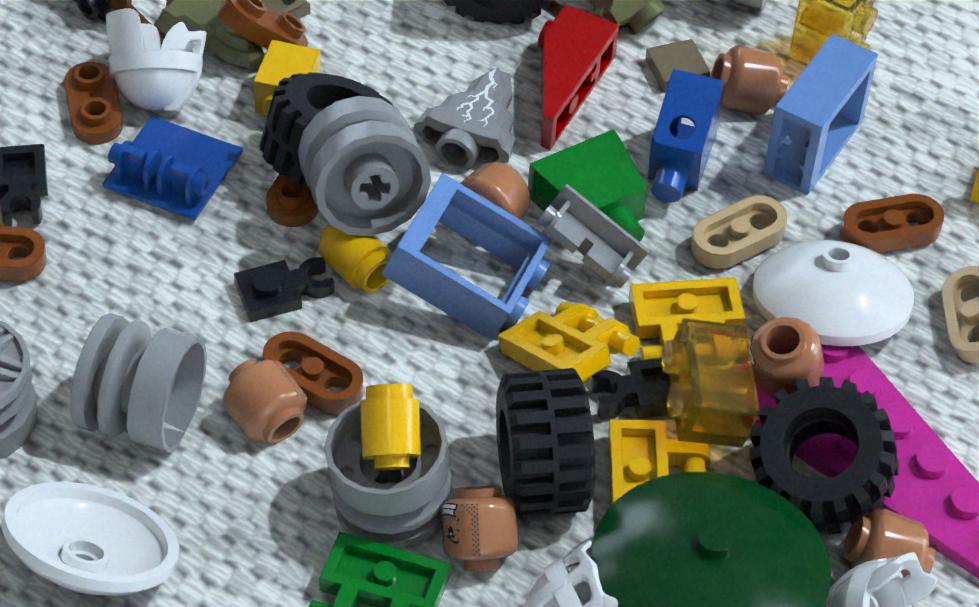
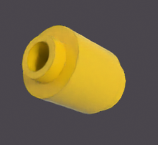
M329 224L323 229L318 247L319 255L354 289L361 288L366 293H373L389 282L390 279L381 275L392 253L376 235H350Z
M398 383L367 386L366 400L360 402L362 459L374 460V470L394 471L409 469V459L421 457L419 400L413 398V386Z

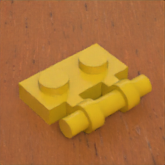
M736 277L630 284L628 298L636 336L639 339L658 338L660 344L641 346L640 360L681 355L684 365L711 363L712 368L730 367L731 362L750 360L748 354L749 339L729 340L728 333L743 332L746 320ZM706 335L708 341L681 344L679 336Z
M562 302L556 308L554 317L539 310L498 335L502 354L534 371L574 368L583 383L588 381L595 373L612 364L610 354L622 353L626 356H633L640 347L639 338L630 333L627 325L612 318L603 320L599 318V314L595 309L583 303L573 305L569 302Z
M609 420L608 448L611 505L634 487L649 480L669 475L668 466H678L685 473L706 472V469L711 464L710 447L704 442L703 429L698 425L683 427L681 439H667L666 421Z

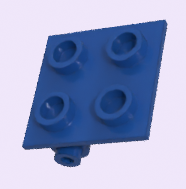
M151 116L133 142L124 141L122 144L115 142L111 146L108 153V161L115 164V166L102 183V187L195 221L243 152V148Z

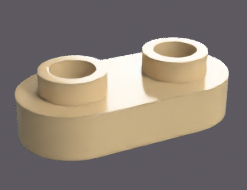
M755 195L738 201L701 219L695 225L691 242L692 254L698 262L710 268L724 269L734 266L778 244L782 240L787 224V211L780 202L768 196ZM760 224L765 226V228L756 229L752 225ZM714 244H717V245H721V246H723V247H717V246H713V245H714Z
M966 266L948 276L942 286L941 294L948 336L954 350L963 361L979 364V298L977 300L973 299L979 297V266Z

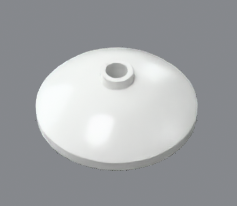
M813 240L784 247L767 257L759 265L753 279L752 296L754 303L768 321L780 317L798 318L808 323L819 336L820 343L824 345L859 346L882 341L899 332L908 323L913 310L914 292L912 286L897 266L886 257L871 249L842 241Z
M48 482L29 486L10 498L2 517L1 525L4 537L17 557L26 566L51 582L79 593L121 596L148 590L169 578L175 569L179 556L178 540L170 526L158 514L130 497L89 484Z

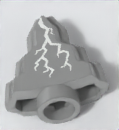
M499 68L492 69L473 80L465 92L448 96L440 106L427 108L414 124V131L422 137L423 141L435 146L436 154L443 162L464 169L472 167L475 161L481 163H508L516 144V137L510 133L514 117L507 110L512 101L510 74L501 71Z

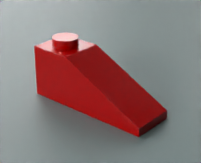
M566 4L554 21H546L538 38V47L542 48L541 147L551 150L612 63L616 56L618 24Z

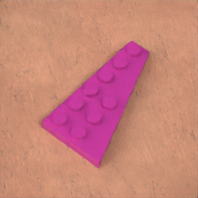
M821 344L825 364L823 377H832L834 386L837 388H841L844 380L856 384L858 395L860 396L865 391H868L876 398L878 409L884 408L889 417L897 448L899 470L898 476L893 477L895 489L891 498L886 496L881 498L883 509L924 524L929 534V542L936 546V551L979 579V482L860 346ZM747 363L704 384L703 395L717 404L721 402L742 416V421L751 427L753 425H761L758 413L764 404L772 408L777 405L775 398L764 393L755 382L751 363ZM827 433L816 435L806 440L794 455L827 478H832L844 472L852 464L857 455L858 447L844 436Z

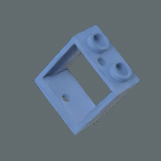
M832 33L775 106L763 170L764 175L807 195L811 192L863 122L878 57L877 53Z
M442 173L398 243L381 275L481 335L494 339L504 323L510 327L516 325L530 300L521 294L526 286L535 291L551 263L542 257L553 239ZM438 222L518 269L501 300L420 252Z

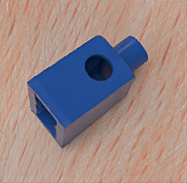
M673 69L650 147L648 179L654 180L651 192L659 200L677 202L681 199L684 188L698 191L717 135L723 88L722 80ZM682 118L691 120L695 127L682 124Z

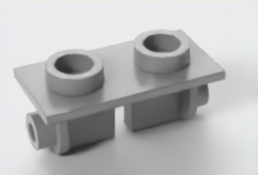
M568 184L565 185L537 220L544 227L543 234L552 236L571 253L577 250L584 255L581 261L606 280L604 283L608 286L613 282L616 286L622 288L634 273L635 268L650 252L648 248Z

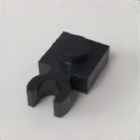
M44 144L0 147V208L3 224L5 226H12V215L19 210L30 211L33 224H40L43 218L40 197L48 196Z
M323 257L307 259L299 266V269L291 271L286 261L282 260L234 273V284L250 322L302 309L301 296L325 298L335 292L333 277L324 280H314L311 278L314 275L326 272V262Z
M681 355L627 362L626 375L622 376L614 371L603 370L595 373L591 378L590 389L592 393L608 392L612 394L610 396L598 397L596 411L600 417L616 416L625 407L632 406L635 407L638 419L692 412L694 396Z

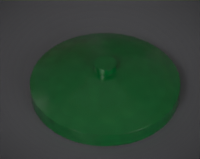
M685 472L665 475L644 482L623 494L609 507L598 524L592 543L591 559L597 564L602 590L606 595L617 599L618 607H826L831 583V566L826 546L819 532L804 513L783 496L765 486L740 477L712 472Z

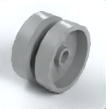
M356 96L336 101L318 112L302 133L298 147L301 172L311 189L312 197L318 210L329 225L346 234L373 236L392 231L413 217L425 202L431 184L429 162L417 143L410 125L399 109L381 98Z

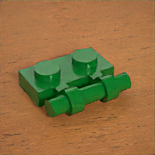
M339 531L319 577V591L337 597L333 606L312 600L308 607H357L358 602L373 607H438L450 578L451 564Z

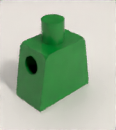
M614 129L530 163L528 178L530 199L543 211L547 209L565 185L568 184L639 242L642 240L645 231L638 221L642 220L644 216L647 194L646 185Z

